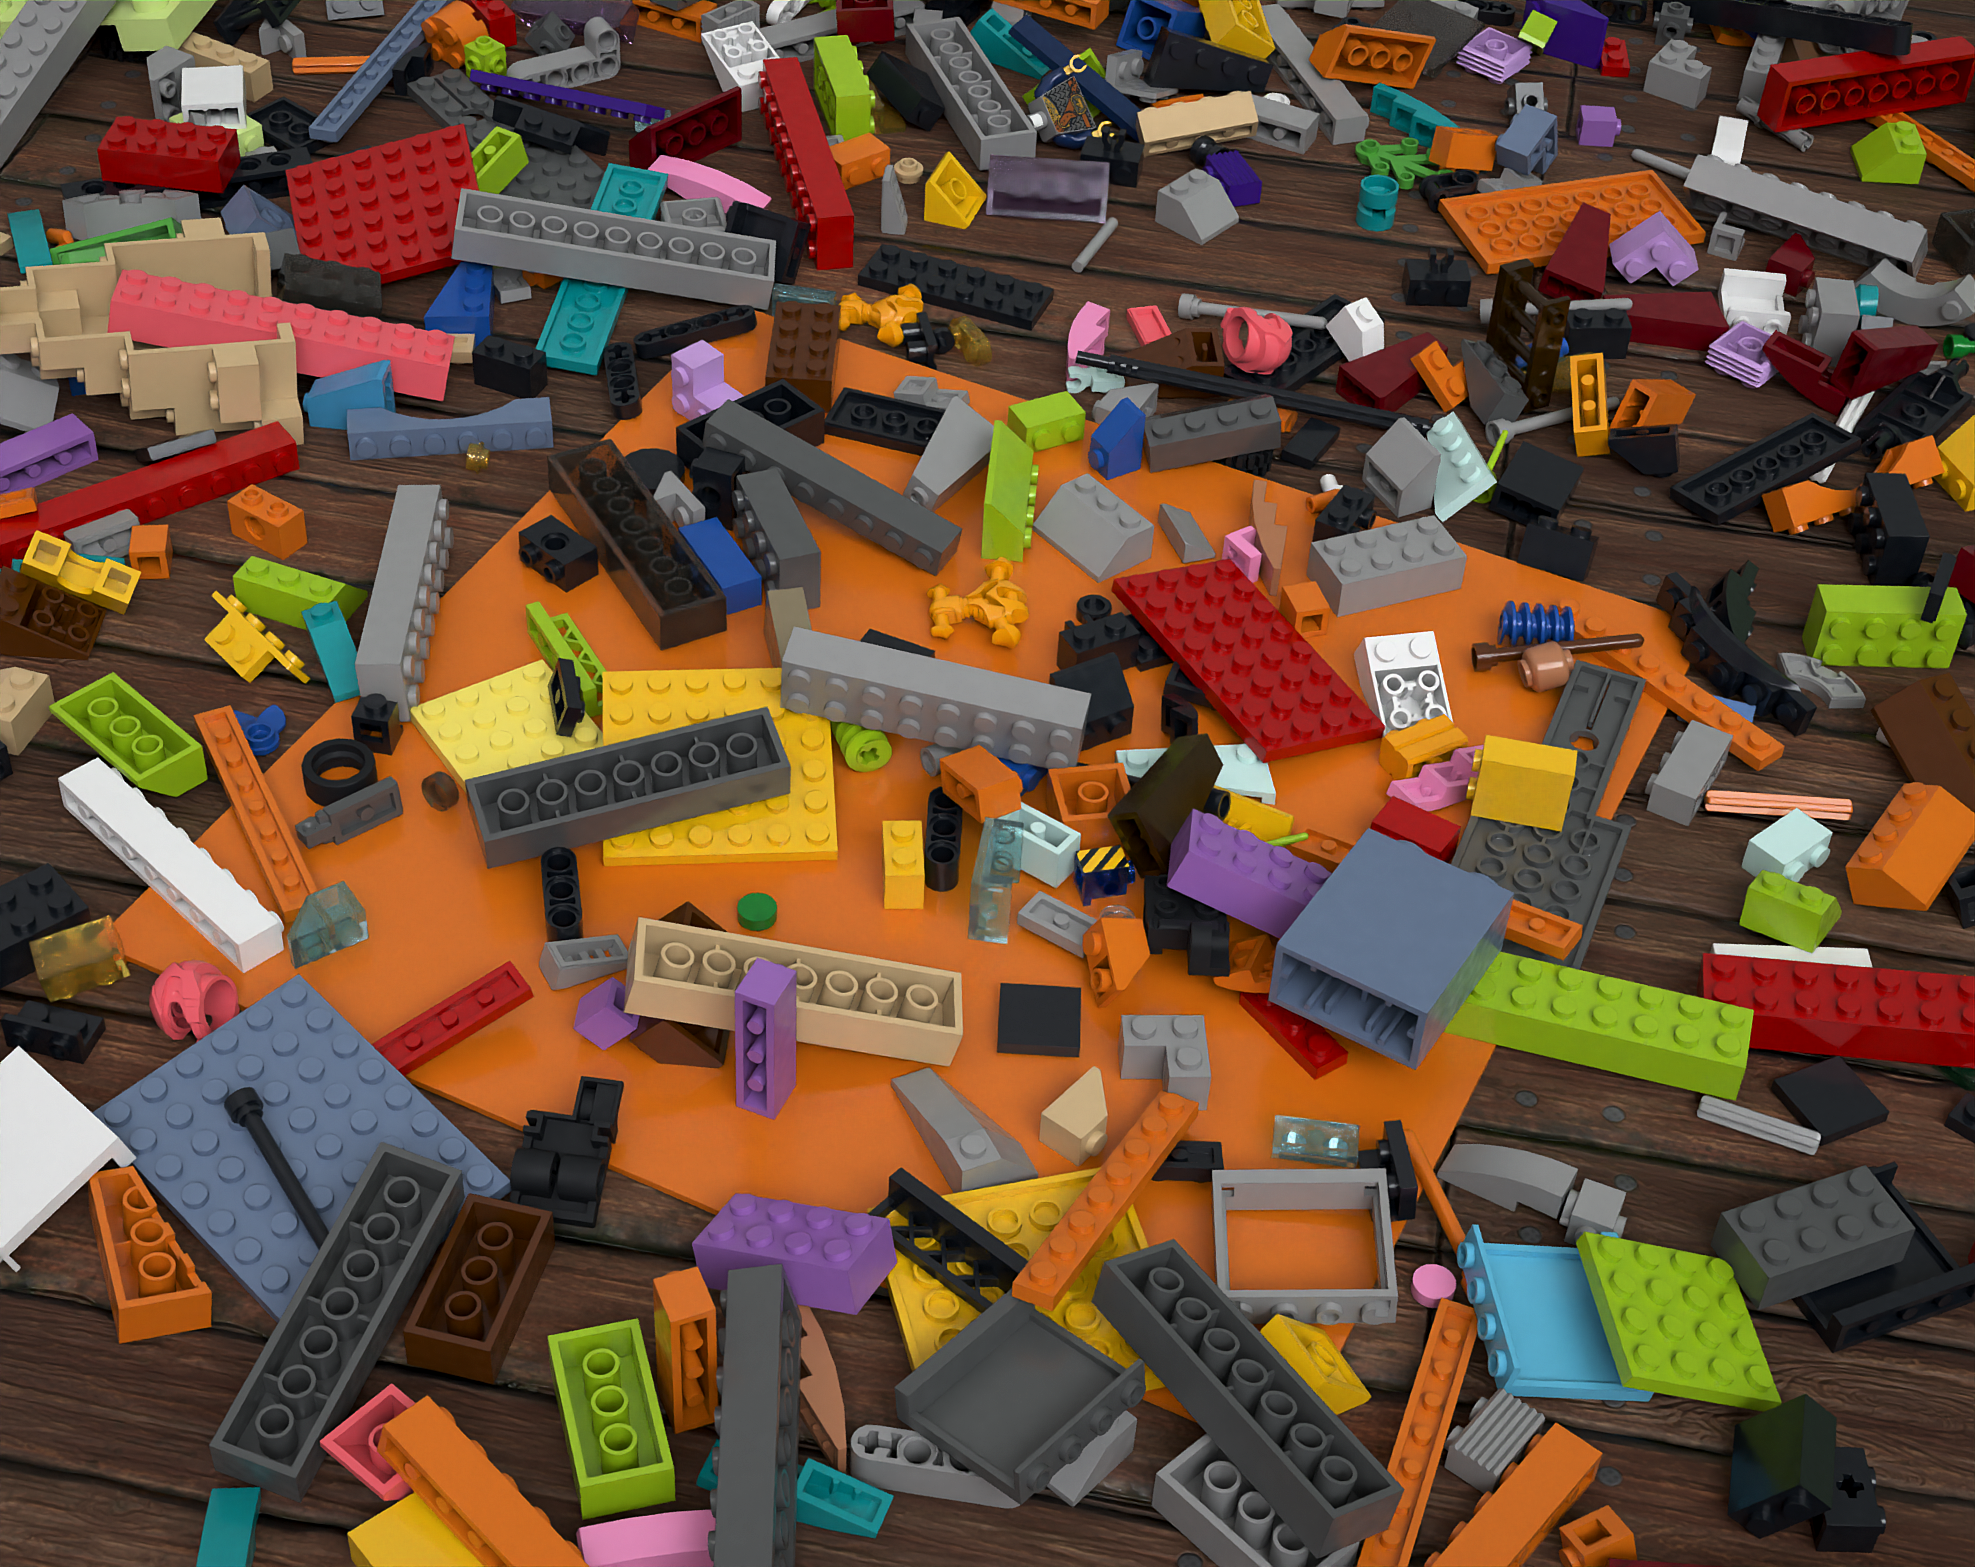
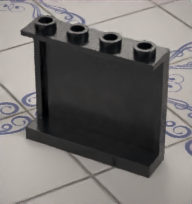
M1895 1161L1880 1167L1871 1166L1868 1169L1916 1228L1903 1261L1792 1298L1793 1302L1832 1353L1975 1302V1262L1960 1267L1892 1184L1898 1168Z

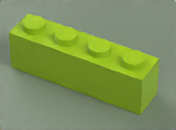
M498 126L471 152L479 189L482 192L499 194L529 163L521 136Z

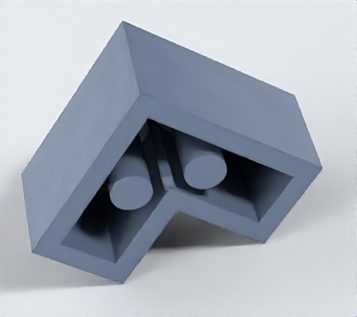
M1526 104L1519 114L1517 113L1513 116L1507 131L1504 134H1500L1496 140L1497 164L1527 176L1531 171L1543 175L1558 155L1557 116Z

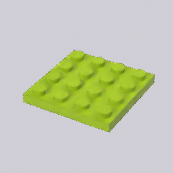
M1584 1231L1576 1241V1245L1623 1387L1762 1412L1782 1403L1739 1285L1733 1277V1269L1726 1261L1721 1258Z

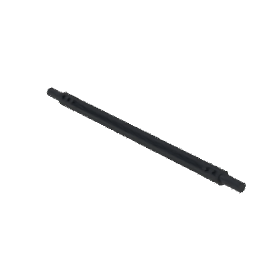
M1078 350L1075 361L1076 364L1106 369V373L1234 399L1267 394L1273 396L1278 408L1389 430L1398 419L1405 417L1424 438L1435 424L1429 422L1428 418L1146 362L1115 354H1110V357Z

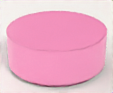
M1426 1264L1414 1272L1410 1288L1411 1294L1421 1305L1428 1308H1438L1441 1297L1452 1301L1456 1289V1279L1447 1268L1437 1264Z

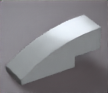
M1454 1144L1438 1170L1437 1178L1513 1212L1518 1204L1522 1203L1557 1219L1566 1203L1570 1190L1574 1187L1578 1168L1552 1158L1519 1149L1484 1144Z

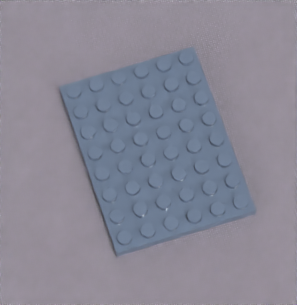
M300 974L92 1112L136 1156V1159L129 1166H134L144 1183L277 1323L319 1250L247 1128L232 1122L226 1112L224 1102L233 1092L245 1087H252L256 1090L264 1105L262 1120L329 1232L380 1142L462 1170L465 1198L441 1243L448 1238L469 1193L500 1200L512 1191L510 1179Z

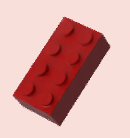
M132 116L116 117L97 148L102 181L214 193L224 192L241 162L237 129L225 128L220 125H195L191 122H165L161 119H135Z

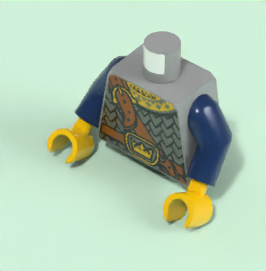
M1074 55L1069 60V65L1066 67L1060 66L1044 76L1034 92L1035 100L1028 104L1031 114L1027 115V118L1035 130L1039 132L1042 141L1045 143L1054 142L1058 146L1071 150L1083 147L1087 136L1102 138L1101 130L1104 126L1109 127L1112 125L1111 122L1104 121L1099 125L1098 130L1092 131L1096 128V125L1075 76L1069 77L1073 72L1081 73L1085 70L1087 64L1081 69L1073 67V60L1081 55Z

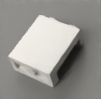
M1724 268L1718 291L1719 308L1729 325V329L1738 322L1743 321L1771 335L1775 330L1787 335L1791 314L1784 310L1782 297L1786 285V274Z

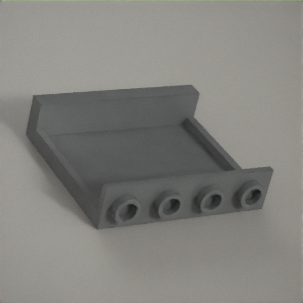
M1011 1288L894 1387L897 1418L1022 1505L1034 1493L1044 1490L1051 1478L1066 1464L1076 1461L1083 1449L1098 1435L1102 1436L1107 1433L1114 1421L1124 1411L1135 1407L1142 1400L1146 1391L1145 1362L1139 1358L1129 1368H1124L1037 1311L1034 1304L1012 1297Z

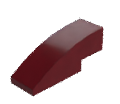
M1775 330L1762 348L1772 365L1802 395L1819 407L1838 416L1850 398L1829 382L1834 370L1829 368L1833 358Z

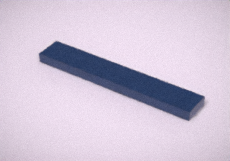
M1029 15L1024 16L1013 25L1008 33L1052 71L1060 66L1066 67L1069 65V60L1075 55ZM1079 57L1073 60V67L1075 69H1081L1086 65ZM1088 65L1081 73H1071L1069 77L1075 76L1083 97L1121 129H1127L1126 133L1139 143L1135 126L1137 112L1142 110Z

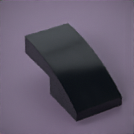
M424 43L412 49L393 67L395 95L406 96L407 83L417 81L421 77L430 76L434 69L432 43Z
M1175 693L1162 695L1161 731L1170 734V744L1178 737L1198 734V713L1187 700Z

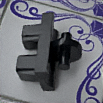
M926 312L917 313L916 322L900 324L904 335L902 346H906L907 361L924 363L925 367L937 370L933 357L934 353L945 354L952 349L955 339L951 330L943 327L932 330Z

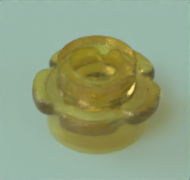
M483 441L479 444L470 443L466 457V470H473L476 474H479L480 469H488L490 460V449L484 448Z

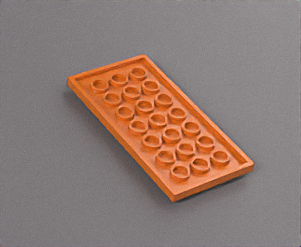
M1653 170L1439 199L1438 211L1486 274H1498L1500 265L1525 258L1530 260L1534 267L1547 266L1583 202L1611 214L1607 258L1611 256L1610 243L1658 211L1663 213L1690 245L1704 243L1706 236L1705 230Z

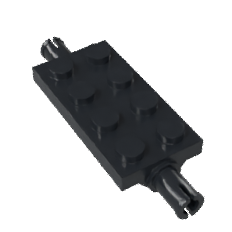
M1956 357L1946 367H1942L1928 375L1922 372L1910 375L1856 425L1854 435L1865 441L1861 446L1864 456L1868 457L1874 451L1870 459L1874 460L1879 458L1885 450L1930 435H1933L1935 440L1971 404L1973 395L1962 391L1958 383L1969 371V365L1966 360L1963 359L1956 365L1960 361V357Z

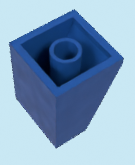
M1130 0L1116 46L1125 50L1143 51L1142 57L1150 60L1161 26L1203 39L1206 32L1205 20L1199 8L1181 0Z

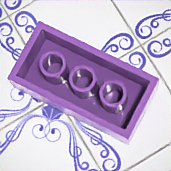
M1192 809L1171 843L1167 887L1281 939L1332 873L1318 863H1309L1294 856L1284 847L1273 846L1258 839L1247 830H1238L1225 824L1213 814H1204Z
M735 1193L692 1242L696 1264L707 1288L727 1289L728 1270L782 1264L798 1305L853 1315L858 1314L897 1264L891 1225L888 1218L870 1216L866 1213L835 1210L825 1206L817 1207L793 1203L788 1200L757 1197L751 1194Z

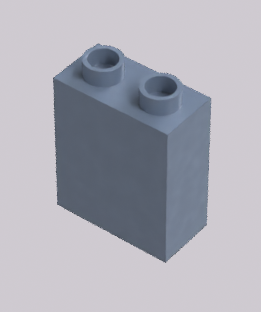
M1368 828L1278 941L1268 1001L1416 1070L1502 950L1514 892L1498 886L1495 881L1484 874L1477 872L1469 873L1430 856L1412 842L1395 840Z

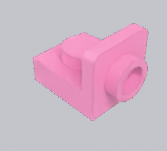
M1248 526L1225 535L1222 559H1231L1245 576L1254 583L1258 581L1262 553L1254 547L1256 529Z

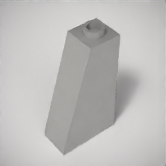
M954 396L916 466L903 496L932 512L936 511L989 464L994 425L959 397Z

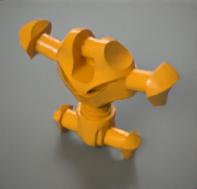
M908 284L898 288V295H890L876 301L873 305L862 301L855 292L843 295L841 298L842 302L838 304L841 305V331H846L850 324L863 325L868 322L869 325L879 329L877 335L879 341L892 348L899 346L904 339L900 324L916 322L917 313L923 311L924 303L921 300L920 289L914 284Z
M999 557L994 562L985 565L984 569L987 576L990 577V581H984L975 591L966 595L965 598L959 595L948 596L950 588L941 583L929 588L927 596L933 599L929 607V615L935 623V626L930 629L931 635L947 639L954 632L950 624L962 623L965 618L972 616L974 620L983 623L989 629H996L992 635V643L994 645H1002L1010 649L1015 648L1019 644L1021 634L1014 624L1026 621L1029 618V611L1025 605L1027 603L1026 593L1020 587L1008 581L1013 574L1011 562L1004 557Z

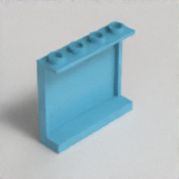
M1472 1224L1464 1241L1458 1246L1457 1263L1464 1271L1467 1282V1298L1475 1309L1478 1320V1336L1484 1341L1488 1354V1371L1494 1377L1497 1389L1504 1388L1506 1393L1522 1397L1649 1402L1654 1392L1622 1386L1578 1248L1484 1243L1479 1225ZM1616 1232L1600 1233V1235L1619 1238Z

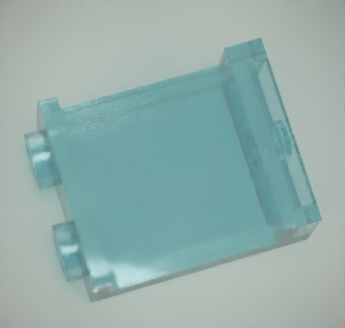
M985 817L971 881L968 939L1007 944L1010 929L1013 883H1018L1021 875L1023 822Z

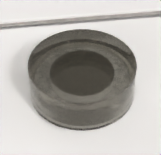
M436 771L423 779L421 784L422 793L431 807L443 812L457 804L459 791L456 783L449 775Z

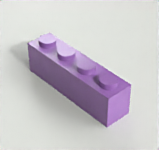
M72 413L0 443V494L30 487L33 488L99 460L94 432Z
M757 957L735 990L736 1106L775 1120L796 1086L797 971Z

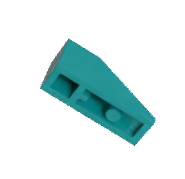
M991 8L977 21L970 31L990 63L1040 80L1050 68L1008 34L1012 25Z
M337 601L319 603L311 609L301 611L313 650L335 703L359 696L360 690L355 669L357 651Z

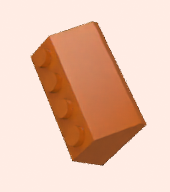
M1343 24L1319 35L1309 61L1324 78L1378 84L1380 82L1387 86L1414 89L1437 39L1433 36Z
M1920 782L1904 783L1845 866L1853 904L1927 911L1975 840V813L1941 786L1924 785Z

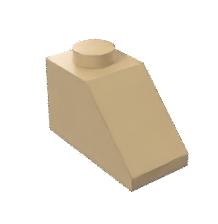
M1093 1066L1041 1113L1039 1141L1078 1167L1091 1155H1098L1108 1139L1106 1135L1108 1114L1102 1075L1099 1068Z

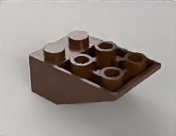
M1185 328L1120 355L1224 377L1225 364L1217 328ZM1124 376V387L1148 383L1158 384V398L1197 397L1207 399L1210 397H1221L1219 395Z
M3 566L0 571V653L7 656L88 660L107 610Z

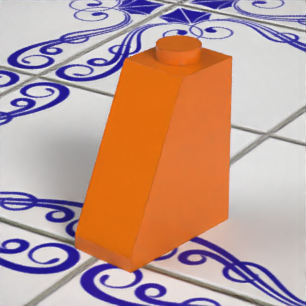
M1632 379L1610 424L1609 433L1612 428L1677 424L1678 426L1683 422L1696 394L1671 379Z

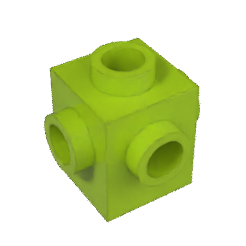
M486 35L480 36L476 40L464 45L467 77L470 78L471 69L506 76L505 45Z

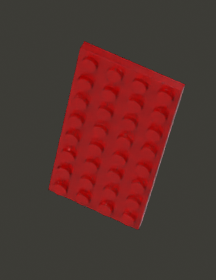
M1222 559L1215 562L1193 564L1186 567L1164 569L1157 572L1135 574L1114 579L1111 591L1167 655L1180 665V669L1189 680L1203 691L1205 698L1262 763L1382 738L1386 726L1299 632L1294 629L1231 559Z

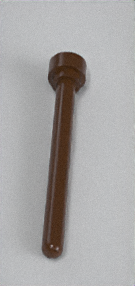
M1635 633L1559 641L1557 643L1563 650L1569 649L1572 655L1638 648L1643 645L1644 637L1641 634ZM1488 642L1473 643L1471 648L1473 668L1475 672L1489 671L1491 667L1497 666L1498 662L1521 660L1525 649L1540 644L1496 648V645H1489Z

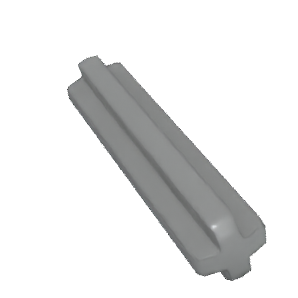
M1703 1095L1697 1110V1116L1700 1119L1808 1155H1815L1821 1140V1134L1818 1131L1709 1095Z

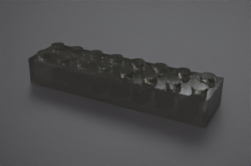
M611 439L547 456L549 490L581 536L597 546L599 562L660 650L727 631L726 596Z

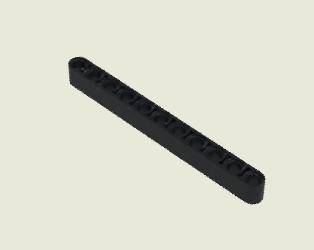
M1653 0V15H1655V12L1662 11L1663 2H1680L1685 6H1690L1689 17L1694 18L1693 22L1888 55H1908L1911 52L1913 23L1774 0Z

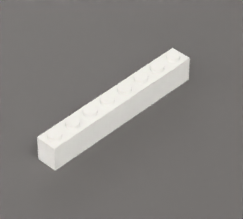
M96 758L58 778L64 807L242 973L249 971L284 950L281 933L284 931V926L279 916L274 911L268 912L259 903L251 890L247 889L245 891L236 883L235 878L228 869H221L215 864L206 849H199L194 845L187 833L181 827L176 828L172 825L159 807L154 808L151 806L137 787H130L116 768H109L100 758Z

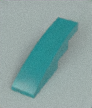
M1380 82L1373 88L1370 112L1390 119L1389 126L1409 133V137L1417 139L1419 145L1427 148L1432 147L1436 126L1460 128L1446 116L1404 92Z
M39 209L7 213L20 273H26L25 267L53 265Z
M716 1440L713 1448L719 1447L720 1440ZM713 1448L696 1482L697 1486L709 1491L717 1488L718 1476L714 1473L712 1463ZM810 1458L807 1459L804 1467L798 1464L797 1522L832 1531L876 1538L893 1500V1495Z
M260 1487L212 1489L196 1567H252L256 1550L255 1528L261 1507Z

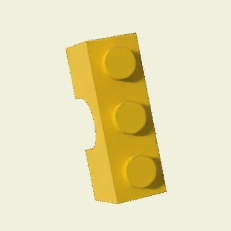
M38 530L34 533L20 569V573L123 615L126 612L141 575V571L106 558L105 562H95L86 559L72 551L70 543Z

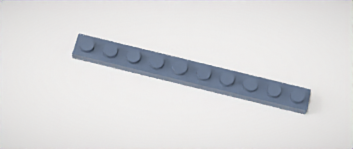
M418 0L308 127L310 138L322 140L326 143L338 142L393 77L392 69L405 54L423 42L425 34L421 27L422 22L454 0Z

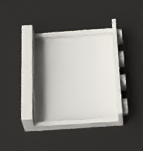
M19 1046L0 1062V1263L4 1260L15 1272L21 1267L9 1255L110 1159L120 1168L129 1166L136 1159V1156L118 1136Z

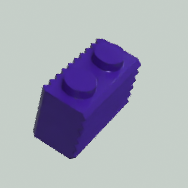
M1230 150L1228 153L1225 151L1223 154L1221 152L1218 154L1214 153L1212 156L1208 154L1206 156V163L1202 170L1219 179L1234 207L1260 203L1262 181L1238 150L1234 152Z

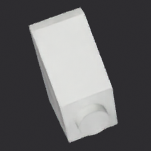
M1367 297L1344 306L1326 325V328L1349 362L1384 349V323Z

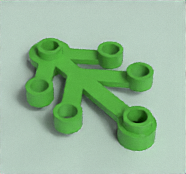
M1403 138L1401 144L1380 145L1376 140L1366 139L1355 146L1357 160L1362 164L1370 165L1371 175L1388 176L1389 168L1391 167L1400 189L1408 190L1413 188L1415 175L1426 178L1430 175L1453 172L1448 169L1436 172L1420 166V164H1438L1428 161L1431 148L1427 149L1426 154L1415 155L1419 145V141L1415 138Z

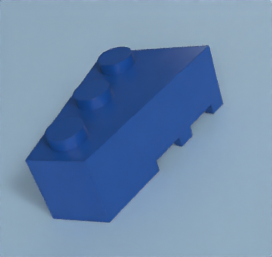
M460 262L425 314V330H440L445 333L475 334V348L488 335L492 336L495 302L493 265Z

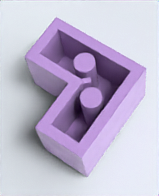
M1658 211L1609 244L1613 265L1630 284L1654 268H1657L1672 286H1675L1699 270L1694 249L1661 211Z
M700 340L671 354L673 409L689 421L721 407L728 399L735 401L744 397V395L724 382V354L704 340Z

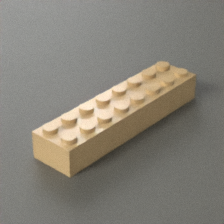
M638 917L628 949L624 1013L735 1031V990L758 957L797 971L796 1041L950 1067L963 1037L962 978L960 972Z

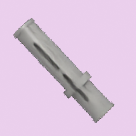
M1744 96L1738 102L1736 111L1751 119L1758 128H1765L1802 152H1805L1806 149L1808 150L1812 145L1814 136L1802 129L1776 133L1771 130L1757 116L1760 104L1750 97Z

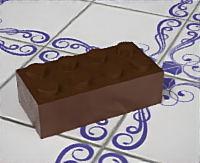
M796 301L776 303L765 387L784 379L823 408L825 413H829L833 402L840 345L841 305L798 303Z
M472 1193L468 1194L403 1330L407 1364L494 1384L555 1247L553 1212Z

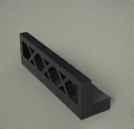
M902 1167L889 1177L888 1197L868 1213L870 1216L885 1218L895 1210L908 1220V1226H891L895 1249L981 1314L993 1303L980 1294V1287H998L1007 1293L1012 1288L1015 1278L1029 1262ZM914 1238H933L940 1243L941 1251H922L914 1244ZM965 1262L973 1268V1275H954L947 1270V1263Z

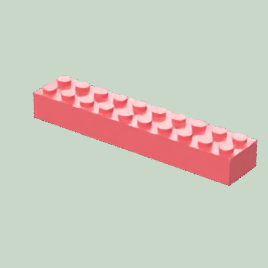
M135 269L129 271L122 270L111 298L107 333L130 331L132 341L171 348L277 339L278 323H290L296 342L297 373L323 378L378 361L390 360L394 392L437 401L444 400L455 336L447 335L440 330L427 331L414 328L406 323L392 324L382 322L375 317L363 318L348 315L341 310L328 311L315 308L306 303L293 304L283 302L276 297L263 298L248 295V293L241 290L228 291L218 289L207 283L193 284L183 282L172 276L158 277L148 275L144 271Z

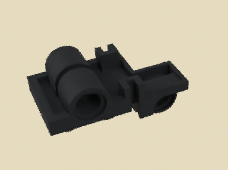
M1166 874L1159 876L1145 875L1143 924L1150 954H1162V949L1187 950L1189 975L1229 977L1230 929L1226 914L1167 887L1168 875Z
M581 1076L573 1115L537 1110L527 1111L526 1119L529 1126L524 1125L522 1147H518L514 1154L510 1175L512 1192L509 1202L553 1212V1223L595 1228L612 1150L611 1143H616L618 1134L617 1122L624 1089L623 1081Z

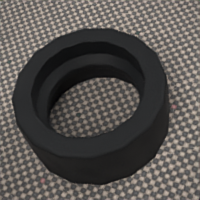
M338 738L324 741L307 752L301 765L307 796L315 803L324 807L378 782L373 751L365 744L353 739ZM341 766L361 770L358 774L342 780H327L320 777L323 772Z

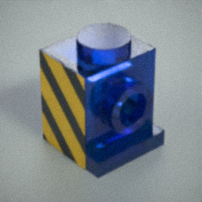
M1121 845L1076 851L1073 880L1083 906H1090L1091 899L1125 895L1127 884L1135 882L1133 862L1126 859Z

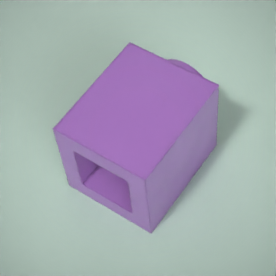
M1580 105L1575 129L1578 145L1613 147L1614 138L1619 136L1621 131V119L1617 118L1614 107Z
M611 977L580 998L573 1027L575 1031L602 1050H606L635 1031L640 1015L624 1013L626 986L614 977Z

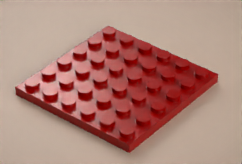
M464 123L388 142L368 149L357 150L345 155L330 157L322 161L299 165L286 170L297 243L303 260L301 267L305 291L309 303L465 262L451 259L461 188L480 191Z

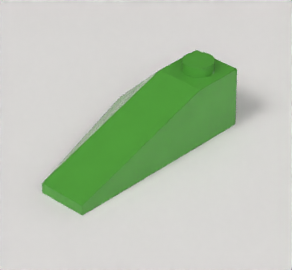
M170 217L50 248L49 250L53 265L99 262V257L105 256L104 243L176 238V233H182L181 224Z

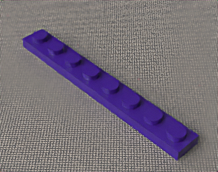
M471 69L469 81L481 83L480 89L497 93L498 87L502 88V94L519 97V92H524L523 98L540 101L541 96H544L545 103L562 106L564 100L567 101L566 107L584 110V105H589L588 111L606 115L608 109L611 110L610 116L628 119L629 114H633L634 121L651 124L652 118L663 120L665 116V108Z

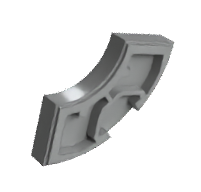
M1778 653L1776 664L1779 672L1796 682L1800 688L1809 690L1819 696L1826 703L1828 709L1864 707L1866 698L1863 692L1842 671L1837 674L1822 666L1821 660L1794 653Z

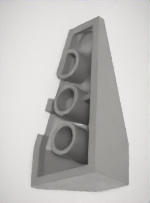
M928 1067L891 1079L892 1088L953 1193L1038 1178V1172L1022 1145L931 1068Z

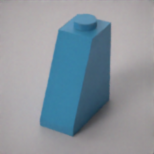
M382 360L316 379L310 392H306L303 398V410L308 412L309 426L347 430V409L381 407L396 413L391 361Z

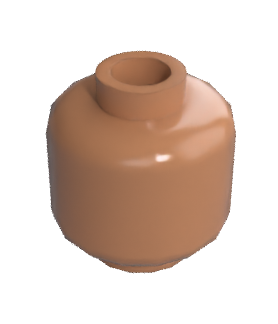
M1550 641L1525 649L1522 659L1518 660V670L1526 688L1531 687L1538 693L1566 685L1570 677L1569 671L1574 670V661L1569 649L1563 650L1557 642Z

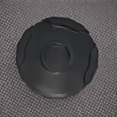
M657 448L637 450L623 457L617 466L620 487L625 492L639 498L652 499L665 472L672 471L682 483L685 481L684 462L678 455L668 450Z

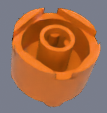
M455 0L431 15L421 24L427 43H432L433 60H444L454 69H459L465 65L464 45L476 40L480 36H489L482 19L479 21L475 19L472 15L475 11L468 4Z

